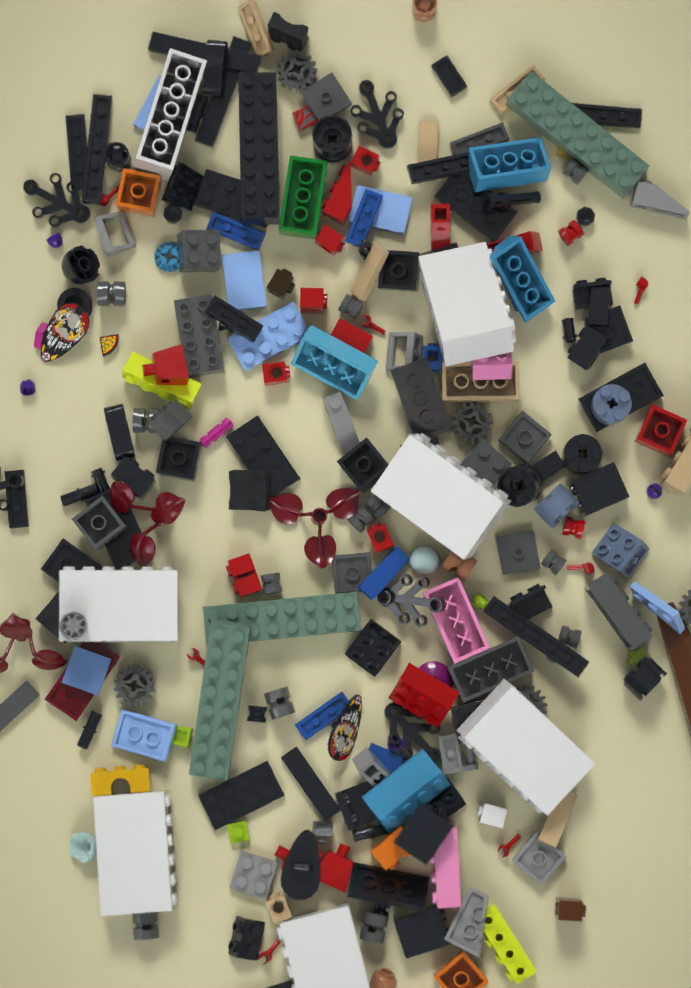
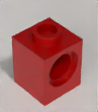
M358 146L351 161V167L369 176L372 175L373 171L377 172L381 164L378 154L361 146ZM364 158H369L372 163L364 165L361 161Z
M326 224L315 239L316 245L333 256L336 252L340 253L345 246V243H343L344 236Z
M285 361L262 364L265 386L288 383L287 378H290L291 375L289 366H285ZM274 369L282 371V375L279 378H274L271 375Z
M379 522L370 526L367 534L375 553L394 546L385 524L381 525ZM377 532H382L385 535L383 542H377L374 539V535Z

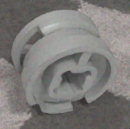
M69 612L60 621V632L67 639H79L87 630V620L79 612Z

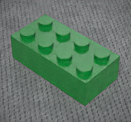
M290 155L278 229L279 234L316 239L328 161Z

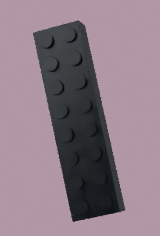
M276 72L238 73L242 225H276L280 223Z

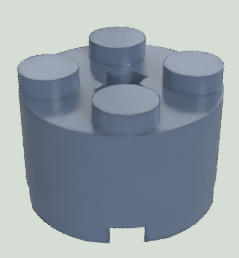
M616 384L602 386L595 393L591 401V411L594 417L604 425L620 423L629 414L632 406L630 393ZM610 401H613V404L615 405L612 409H610L609 404H607Z
M560 483L534 510L553 529L560 522L558 518L563 520L570 513L569 508L573 510L580 502Z

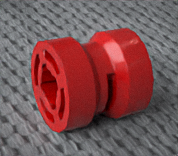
M575 220L569 222L566 228L562 227L558 230L559 236L567 246H570L576 238L584 236L582 228Z
M566 516L562 535L568 536L572 534L575 538L581 539L585 521H574L572 517Z

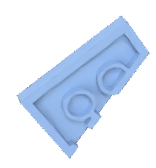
M633 582L630 586L632 597L637 602H642L650 611L658 615L681 634L685 627L679 612L637 582Z

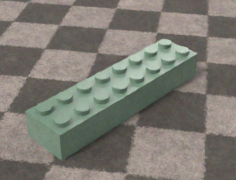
M530 71L505 104L568 156L576 159L581 166L589 169L588 172L622 199H624L649 167L645 161L532 71Z
M357 592L203 607L206 646H208L212 619L251 624L249 642L361 631Z
M212 619L189 775L228 780L251 624Z

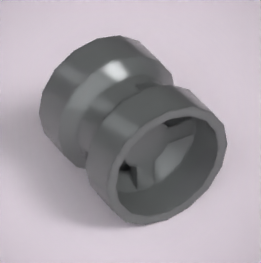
M573 158L562 174L566 177L570 176L573 182L578 185L589 169L585 166H580L578 161Z
M347 294L338 311L342 313L349 312L350 317L356 319L364 303L360 300L354 302L353 297Z
M376 495L365 503L368 509L374 511L373 515L376 519L391 508L389 504L384 503Z
M360 506L357 513L351 516L348 522L357 531L362 533L365 530V526L370 524L374 518Z
M551 549L541 562V565L550 568L551 572L557 575L567 560L564 557H559L557 552Z
M280 573L261 575V580L264 583V595L282 592V586L279 585Z
M563 625L558 640L576 649L582 631L577 629L571 630L568 626Z

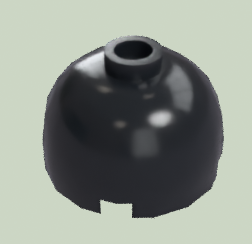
M83 245L70 249L64 255L61 269L63 275L71 283L78 285L87 284L94 281L99 275L97 273L98 268H100V262L92 249H86Z

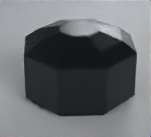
M170 204L164 209L163 216L168 223L176 224L182 218V211L178 205Z
M583 207L578 210L576 220L579 225L587 227L593 223L595 213L592 208Z

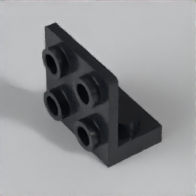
M539 583L528 588V593L525 595L520 592L510 598L511 602L508 603V606L527 619L553 607L544 591L546 586H540Z
M370 619L348 648L345 655L376 677L402 641Z
M368 781L335 793L348 831L377 819L362 799V796L374 788Z

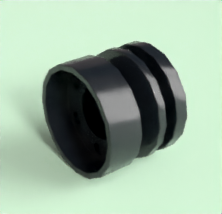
M328 115L319 119L314 125L312 132L314 152L318 158L328 161V163L343 161L348 157L352 149V130L349 123L336 115Z
M525 463L515 465L502 472L497 483V490L500 489L508 494L507 498L511 501L509 505L514 507L525 506L538 499L544 487L543 476L539 470ZM524 480L526 487L522 488L520 481Z

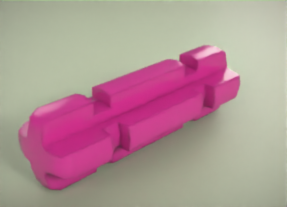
M225 418L221 421V425L218 424L211 429L207 436L204 435L200 438L199 441L205 448L209 447L212 441L215 442L225 434V430H230L234 426L229 418Z

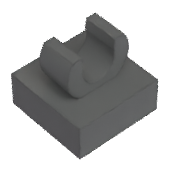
M313 821V835L318 836V844H326V836H332V821Z

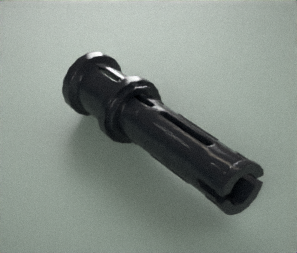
M538 191L517 194L500 192L496 195L486 193L484 195V207L488 211L493 208L506 209L511 205L540 203L541 194Z

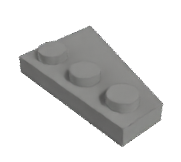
M470 886L444 940L479 958L489 895Z

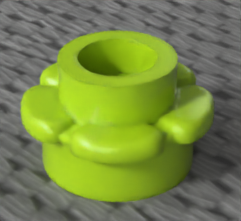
M480 593L472 596L474 600L472 604L477 609L486 608L489 603L486 597Z

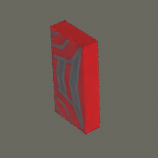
M309 106L292 113L300 131L315 125L318 121Z

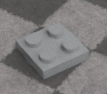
M536 830L512 858V861L542 886L567 856L559 849L538 841L540 833Z
M241 850L230 889L267 900L278 861Z

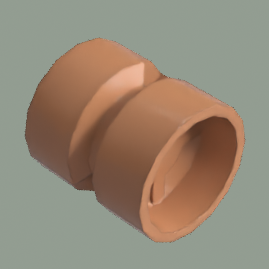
M413 0L412 13L415 19L420 22H429L435 17L437 0Z
M451 551L441 567L449 572L454 571L455 576L464 582L477 563V560L474 558L463 560Z

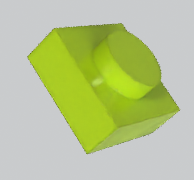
M635 648L627 655L629 659L626 662L632 667L647 652L643 648Z
M177 725L172 744L190 748L193 729Z
M246 820L227 824L231 844L250 840Z

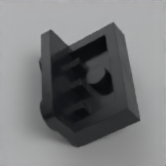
M597 278L595 282H587V280L576 281V284L572 286L574 309L590 308L591 287L611 288L612 281L606 280V278ZM612 291L610 293V306L613 305Z
M236 916L232 927V938L228 945V954L236 958L257 961L266 922Z

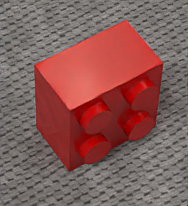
M652 404L647 411L634 442L670 457L676 448L687 419Z

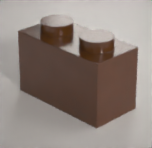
M556 897L555 917L558 920L582 922V917L586 916V905H584L582 900L578 898Z

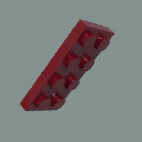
M83 642L80 647L112 659L105 680L121 658L100 642ZM65 669L45 700L75 721H78L95 694L62 683L66 672Z

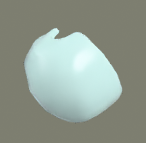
M420 546L411 553L410 564L412 569L418 574L431 575L440 566V555L432 547Z
M87 832L75 833L69 843L70 855L78 858L79 862L86 863L92 861L97 855L95 836Z

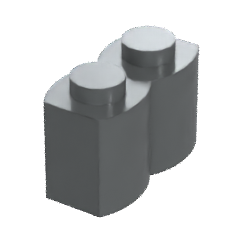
M177 399L173 403L168 401L161 408L162 412L158 410L151 417L153 421L149 425L164 441L168 440L192 417Z

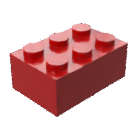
M408 663L388 698L395 704L408 709L412 714L425 719L429 724L439 727L460 692L413 664Z

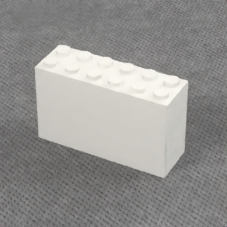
M170 48L132 168L133 170L161 175L163 180L169 181L207 60Z
M486 242L418 256L421 281L445 366L514 352L513 344L516 343L515 333L512 332L515 330L514 321L509 317L511 316L509 305L504 303L506 302L505 292L500 289L502 288L500 276L497 277L496 274L498 272L489 258L492 250L487 248Z
M410 434L371 492L463 560L472 558L511 501L507 498L508 494L500 489L498 491L492 487L493 484L487 479L477 477L475 470L462 466V461L453 455L452 457L448 456L443 447L430 443L431 439L425 434Z
M63 567V570L59 571V624L65 614L79 612L87 620V630L81 638L71 640L65 638L59 628V642H176L177 570H173V567H161L160 570H153V567H142L141 570H134V567H122L121 570H114V567H103L102 570H95V567H83L82 570H75V567Z
M505 679L456 730L460 734L458 738L468 748L472 749L474 747L472 751L482 761L486 762L497 775H500L539 814L543 811L548 816L595 765L583 751Z
M167 790L93 797L101 916L172 911L176 904H178L177 892H174L173 888L177 884L176 873H172V866L175 865V853H171V846L174 845V836L169 830V826L173 825L172 814H168V807L171 806V795L167 794Z
M349 903L292 917L280 922L277 931L279 939H283L285 945H282L284 958L289 959L290 964L287 965L289 978L294 979L292 988H370Z

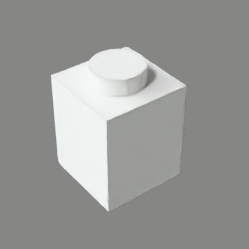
M483 803V806H479L476 817L479 818L481 823L503 828L507 809Z

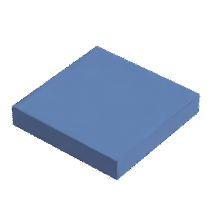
M75 646L62 683L99 696L112 659Z

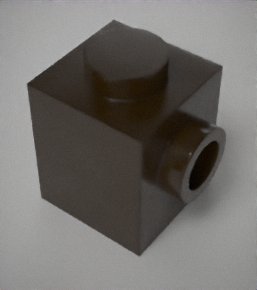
M277 268L266 287L267 292L284 300L287 293L291 294L296 285L294 284V277H292L293 274L284 268L282 270Z

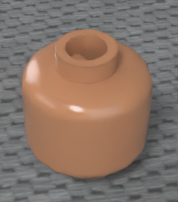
M386 968L376 970L371 977L370 988H395L397 979L394 976V972Z

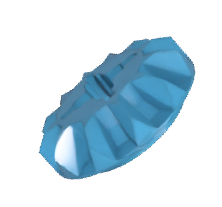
M164 242L157 247L154 253V260L161 270L173 272L179 269L178 244ZM171 249L172 255L176 258L170 259L167 264V259L163 255H167Z

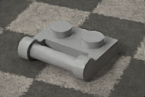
M456 733L438 736L444 775L478 769V765L475 764L473 748L470 749L466 745L465 751L468 765L462 766Z

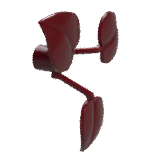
M115 481L111 485L110 501L116 512L126 513L129 507L152 511L151 519L155 522V525L144 531L142 535L139 533L134 534L130 541V551L134 560L141 567H147L155 556L156 546L153 539L146 535L155 528L160 527L161 523L169 525L175 522L186 500L170 492H162L156 499V507L133 505L132 502L135 499V494L132 488L124 482Z
M351 488L334 490L326 498V505L330 510L316 508L313 512L300 513L303 504L297 495L284 493L270 498V509L274 517L284 525L295 524L298 516L311 517L312 523L318 526V537L313 536L306 541L304 552L312 563L324 569L332 562L336 553V543L333 537L321 535L322 525L326 522L327 514L333 512L334 516L338 519H349L356 513L360 492Z
M12 613L0 625V633L11 639L4 655L0 657V673L8 669V663L4 660L7 658L15 639L19 642L29 639L31 652L34 656L32 664L40 669L55 670L66 665L68 660H65L58 652L50 649L40 650L38 653L35 652L32 629L30 628L31 622L28 619L20 618L15 613Z

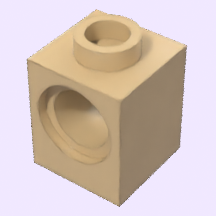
M277 892L268 896L269 900L266 901L274 924L292 918L293 915L285 894L280 895ZM281 902L284 905V910L276 912L273 909V904Z

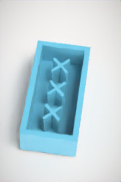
M311 325L303 335L291 365L358 400L365 390L378 361Z

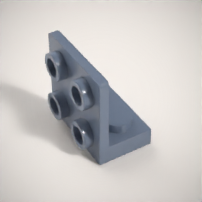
M613 523L592 551V554L616 569L622 577L628 580L650 549L643 540Z

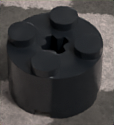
M580 434L572 437L565 444L562 451V459L570 472L586 474L593 471L599 465L603 451L601 445L594 437ZM584 451L585 457L579 458V452Z
M646 656L637 664L636 667L638 669L635 672L631 670L623 679L625 682L623 685L639 701L643 699L642 694L646 696L662 679L661 675L663 677L667 675L651 657L648 659Z

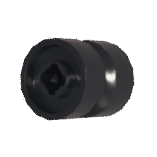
M113 142L106 147L104 156L111 170L123 172V168H129L131 156L124 144Z

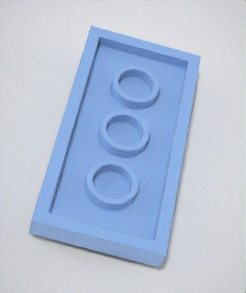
M291 302L257 321L263 325V328L253 343L238 333L227 337V340L246 372L301 342L308 327L295 303Z

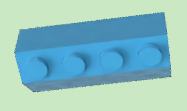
M541 137L468 148L470 178L475 192L539 183L548 180L551 166Z
M510 235L495 246L489 258L524 322H528L553 304L555 299L521 237Z
M422 749L362 796V799L379 823L391 833L411 817L420 803L423 805L426 802L428 803L450 786V783Z

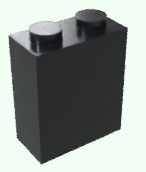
M614 462L570 481V491L573 496H577L580 502L577 507L581 514L584 513L585 517L630 497Z
M427 802L424 805L422 803L418 805L393 841L425 865L428 864L453 828V825L450 824L452 820L443 813L441 816L434 813L436 808Z
M437 906L427 908L424 912L418 911L393 919L406 959L450 945V942L444 940L449 927L445 928L443 921L447 919L444 910L437 908Z

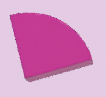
M42 322L36 330L35 348L41 349L48 326L47 323Z

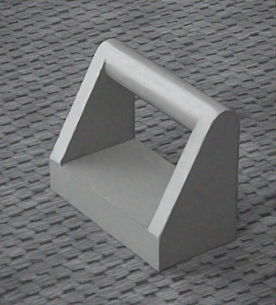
M124 211L94 217L108 257L136 247ZM119 218L127 244L112 247L104 223Z
M389 332L386 370L390 371L399 367L394 366L396 338L407 339L405 364L421 359L423 335L415 332Z

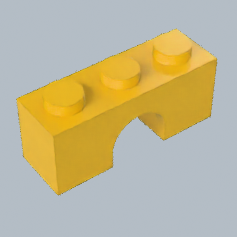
M145 764L133 765L134 769H126V766L114 767V771H107L106 768H95V772L90 773L92 796L112 795L113 784L119 778L126 779L129 782L131 793L152 791L150 767L145 768Z

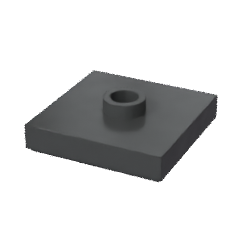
M333 73L328 74L300 91V94L317 120L324 116L337 115L352 105L351 100Z
M522 410L498 441L528 464L552 434Z
M534 530L496 537L502 575L541 568Z
M370 552L335 555L332 560L335 594L362 592L358 586L372 572Z

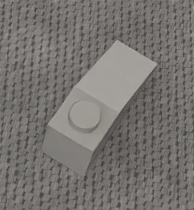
M648 180L637 181L631 207L687 219L690 211L661 188Z
M337 392L323 398V403L342 451L346 454L359 444L360 441L342 394Z
M367 747L352 758L358 772L373 787L391 774Z

